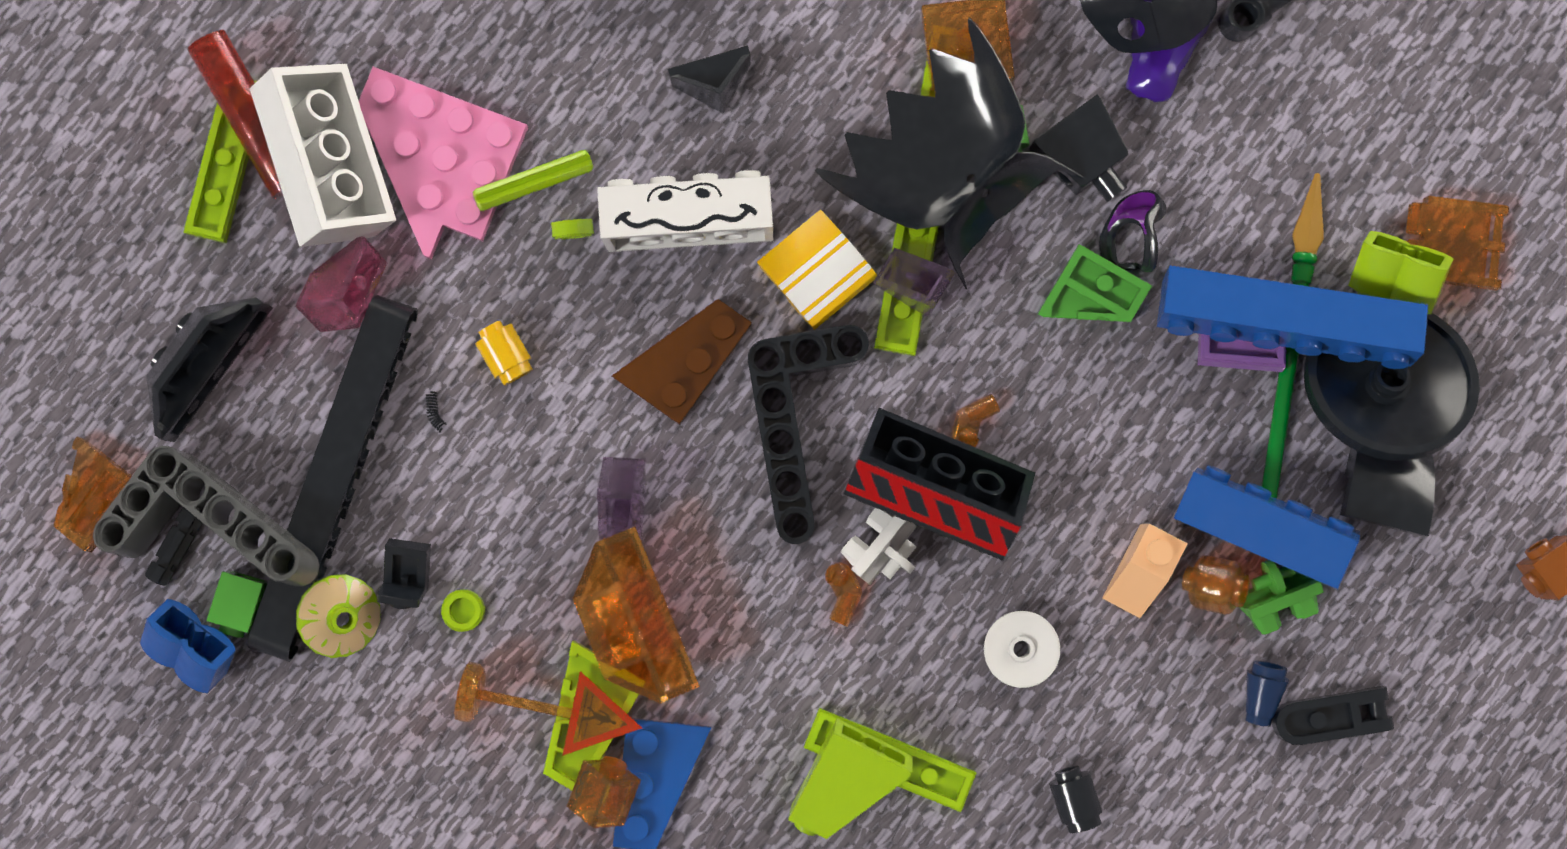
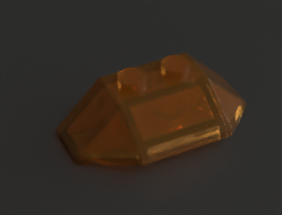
M636 527L596 542L572 600L604 679L657 703H663L699 688L700 684L686 646Z

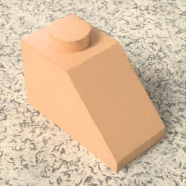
M1140 524L1102 599L1141 618L1168 583L1187 543L1151 524Z

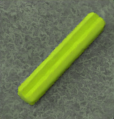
M581 150L476 188L473 191V198L478 209L485 211L586 174L593 169V163L589 153L586 150Z

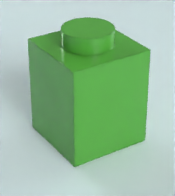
M222 571L206 621L219 624L218 630L223 634L243 638L245 633H250L268 581L236 571Z

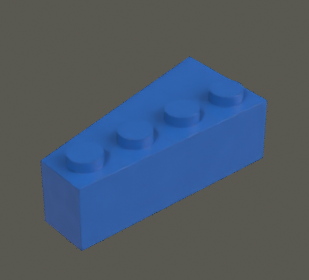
M1207 465L1205 470L1197 468L1193 472L1174 519L1338 589L1358 546L1359 530L1354 529V526L1333 517L1328 519L1312 512L1313 509L1290 499L1285 502L1271 497L1272 492L1259 485L1247 482V485L1243 486L1230 480L1231 474L1216 467Z

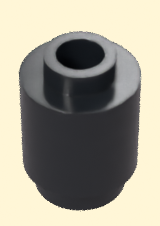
M1071 766L1055 772L1056 779L1051 781L1049 786L1062 824L1067 825L1068 832L1080 833L1101 825L1102 822L1099 815L1102 813V808L1091 773L1089 771H1081L1079 766Z

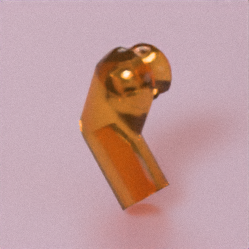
M992 394L957 411L951 431L952 438L977 447L979 443V438L977 437L981 421L1000 412L998 403Z
M834 563L825 572V579L837 597L829 619L848 627L862 596V588L855 573L848 565Z

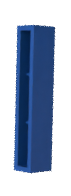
M1170 265L1162 280L1157 327L1165 328L1169 333L1179 336L1198 333L1210 335L1212 340L1218 342L1243 340L1253 342L1254 346L1262 349H1275L1281 346L1294 348L1297 353L1307 356L1326 353L1339 355V359L1346 362L1371 360L1382 362V365L1386 368L1404 369L1408 366L1411 367L1424 354L1428 305Z

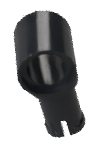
M1233 0L1220 16L1219 29L1221 34L1232 42L1247 40L1260 26L1271 20L1274 12L1293 0ZM1240 12L1244 14L1249 20V26H1241L1235 22L1233 13Z

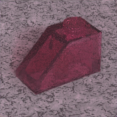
M364 236L357 237L310 273L295 307L319 332L357 329L361 325L388 262Z

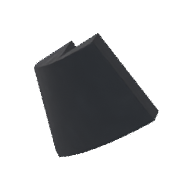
M1350 448L1344 474L1349 476L1340 515L1422 537L1429 536L1435 499L1433 456L1429 455L1407 461H1393L1371 457Z

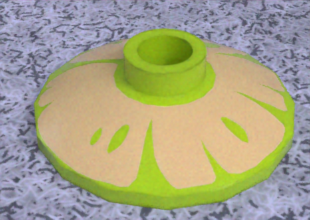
M347 574L329 575L313 583L302 595L296 610V628L302 641L316 654L329 658L348 657L362 650L375 636L380 623V603L377 602L374 590L362 579ZM348 612L349 621L343 626H337L336 619L338 615Z

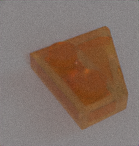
M77 436L72 445V449L77 450L72 474L65 475L62 487L63 500L58 506L53 527L80 549L92 553L97 547L93 539V531L97 522L132 475L87 440Z

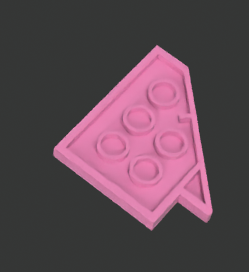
M372 67L359 99V104L367 128L423 255L432 259L444 227L483 241L496 207L480 211L474 201L473 191L476 188L509 177L527 132V124Z

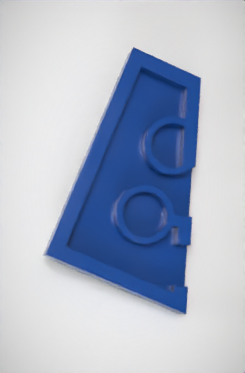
M633 718L642 728L625 734L613 847L627 849L657 848L711 730V726Z

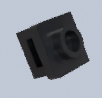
M389 538L385 544L383 584L377 593L378 603L390 604L397 609L418 608L428 591L431 544Z

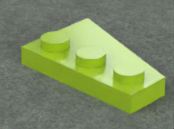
M573 640L543 774L578 794L580 787L585 784L583 780L585 774L597 768L614 739L611 738L563 755L580 672L585 674L627 714L630 712L646 682ZM586 686L573 743L620 728L624 722L594 694L591 708L603 716L606 715L599 712V710L606 712L610 715L612 721H616V724L604 722L598 725L601 721L596 718L588 721L584 737L587 720L582 721L578 738L587 691L589 692L584 717L589 715L590 709L587 708L590 707L594 694ZM590 711L589 717L594 716L593 712ZM593 773L589 774V776L587 777L588 781L590 780Z

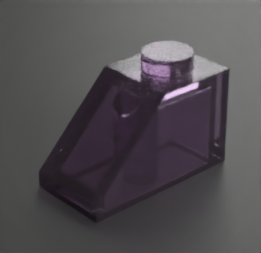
M603 457L597 489L599 552L641 555L646 491V459Z

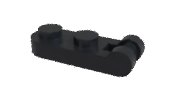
M1386 686L1289 701L1278 707L1272 719V727L1275 734L1281 740L1292 745H1306L1394 730L1393 718L1387 715L1385 701L1389 700ZM1368 704L1370 718L1362 720L1359 705Z

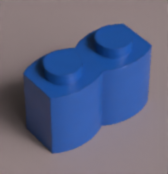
M167 599L147 618L140 641L142 649L152 660L163 666L174 668L175 673L183 683L198 692L207 694L227 674L236 651L233 643L226 635L213 627L202 625L198 616L189 607L171 599Z

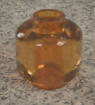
M1210 555L1201 556L1196 561L1194 567L1188 566L1182 580V588L1184 591H1188L1189 601L1193 607L1223 615L1231 614L1236 607H1243L1250 585L1249 575L1244 574L1239 562Z

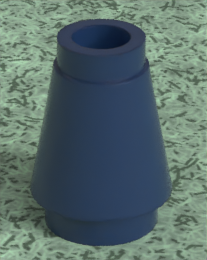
M1253 661L1252 669L1247 670L1246 678L1247 714L1245 720L1259 726H1271L1272 719L1290 681L1286 678V667L1266 661Z

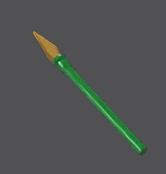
M1316 173L1313 177L1292 233L1295 246L1292 261L1295 264H1292L1291 282L1296 285L1309 286L1312 283L1315 269L1312 265L1317 263L1316 253L1324 240L1321 177L1319 173ZM1286 347V368L1278 374L1261 486L1271 491V497L1273 498L1278 496L1299 357L1296 349Z

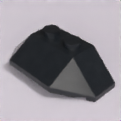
M255 297L197 307L193 313H187L180 320L176 327L177 335L168 347L164 346L155 354L151 361L152 369L146 376L155 436L164 441L175 442L273 309L271 305Z

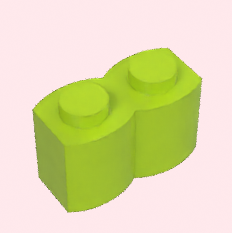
M1370 231L1363 241L1348 286L1361 295L1428 305L1427 314H1431L1442 291L1453 258L1431 248L1411 245L1398 237L1386 233Z

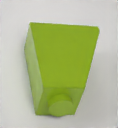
M836 719L791 805L788 820L793 822L794 826L806 835H819L828 839L908 780L912 773L913 756Z

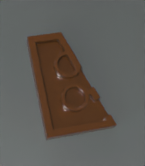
M717 299L621 368L612 377L680 425L749 330L752 322Z

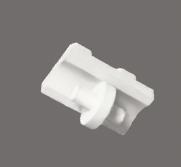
M875 508L866 521L870 527L879 533L873 543L868 546L855 535L841 550V553L853 566L851 570L869 585L880 572L891 579L900 567L909 574L916 568L907 558L916 548L908 540V537L917 526Z

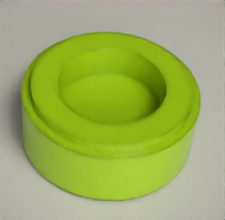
M593 219L551 222L552 238H555V240L591 237L594 234Z
M467 589L456 590L444 599L441 615L449 628L458 632L473 630L482 622L485 615V605L482 598L474 591Z

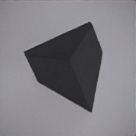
M747 45L669 68L668 73L672 87L724 113L751 64L749 47Z

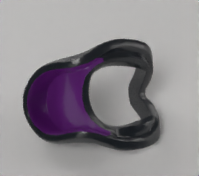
M1151 190L1138 191L1125 196L1116 204L1100 234L1099 251L1101 257L1126 271L1140 269L1142 272H1152L1157 267L1158 240L1154 223L1160 221L1166 214V204L1160 195ZM1132 223L1142 228L1145 241L1142 262H1118L1115 236L1121 226Z

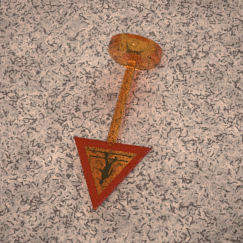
M468 662L460 680L454 712L455 720L470 722L475 718L481 701H487L569 718L563 755L642 728L581 671L573 707L569 708L484 690L486 678L484 667L478 663Z

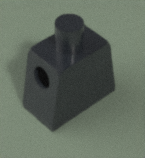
M1098 94L1036 138L1029 147L1030 152L1048 156L1083 176V178L1077 177L1061 170L1053 173L1075 195H1078L1093 184L1108 203L1127 188L1113 168L1123 162L1129 155L1128 150Z

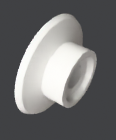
M1015 611L1000 617L990 627L984 642V656L990 671L1000 681L1009 686L1027 688L1042 683L1054 672L1060 658V642L1055 629L1045 618L1033 612ZM1019 641H1024L1028 646L1027 653L1024 656L1018 657L1014 653V645Z

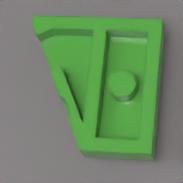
M1078 244L1038 314L1049 318L1131 322L1152 285Z

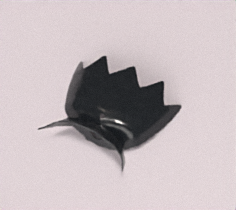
M968 18V28L974 49V62L933 48L929 50L935 85V97L892 90L886 92L892 140L850 132L845 133L844 136L855 166L856 177L846 176L821 168L815 169V172L836 190L888 220L916 230L944 225V241L947 253L965 289L967 287L960 264L972 248L983 239L995 221L1007 215L1042 181L1058 170L1083 178L1077 172L1048 156L1035 152H1018L1025 130L1024 113L1002 63L983 32L971 18ZM975 174V184L967 182L968 175ZM989 189L988 196L982 197L984 190Z

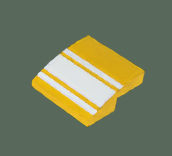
M821 209L757 261L763 272L786 296L789 303L813 330L878 278L867 261Z

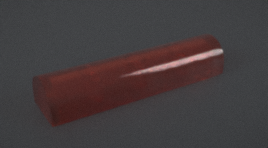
M218 30L209 33L189 45L187 51L272 199L283 195L250 91L255 82L226 31Z

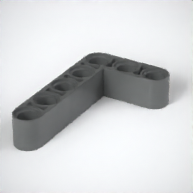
M159 446L148 454L99 519L93 531L94 543L98 549L126 558H137L147 551L180 505H182L264 574L275 581L303 587L310 584L316 578L319 571L318 558L308 547L198 458L170 446ZM176 463L175 469L171 473V469L173 465ZM205 486V491L202 497H200V491ZM150 497L149 504H148V506L146 507V502H147L148 498ZM234 509V517L229 522V515L231 511ZM124 532V537L120 542L121 535ZM264 533V541L262 545L258 548V540L260 536ZM295 557V565L288 573V564Z

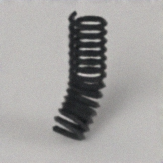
M426 394V395H425V396H435V397H426V399H435V400H426V402H436V403H438V401H436V400H437V398H436L437 395H435V394ZM426 403V405H436L426 406V408H436L426 409V411H430L426 413L431 414L427 416L428 418L434 416L428 421L434 419L430 424H433L432 427L438 431L442 425H446V422L438 414V404Z

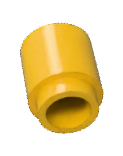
M497 321L478 332L482 339L476 342L475 345L494 378H500L504 386L533 370L529 363V360L532 358L512 324L503 326L501 321Z

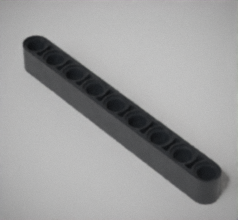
M375 295L369 303L287 528L291 535L317 556L319 561L318 574L310 584L303 587L289 585L269 578L248 637L247 644L250 649L288 662L295 657L299 646H295L297 639H301L296 628V610L302 595L313 583L323 579L327 570V567H324L326 558L331 559L342 529L338 527L340 519L345 520L356 490L352 488L354 480L360 479L370 451L366 449L369 439L374 440L384 412L380 410L383 400L388 401L398 373L394 369L397 361H402L412 333H409L408 330L411 322H416L418 310L415 307L380 295ZM295 557L288 564V573L295 565Z

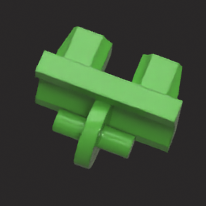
M1267 559L1261 562L1263 575L1251 579L1253 588L1234 596L1238 607L1250 618L1254 627L1262 635H1267L1279 630L1282 626L1277 611L1290 607L1292 615L1297 619H1305L1317 614L1319 610L1316 595L1323 593L1324 590L1321 582L1285 566L1278 568L1273 561Z

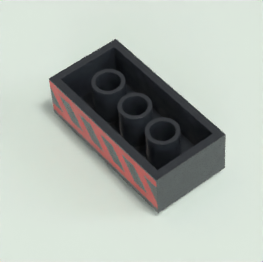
M878 408L843 494L1003 561L1022 526L1036 472L887 410Z

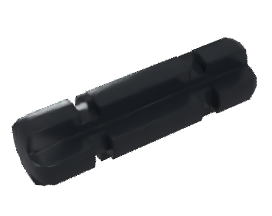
M182 507L175 519L179 522L178 525L171 526L155 554L159 558L157 561L152 560L145 572V576L150 581L162 586L169 584L175 573L172 570L173 566L180 565L195 538L192 535L193 531H199L203 524L184 507Z

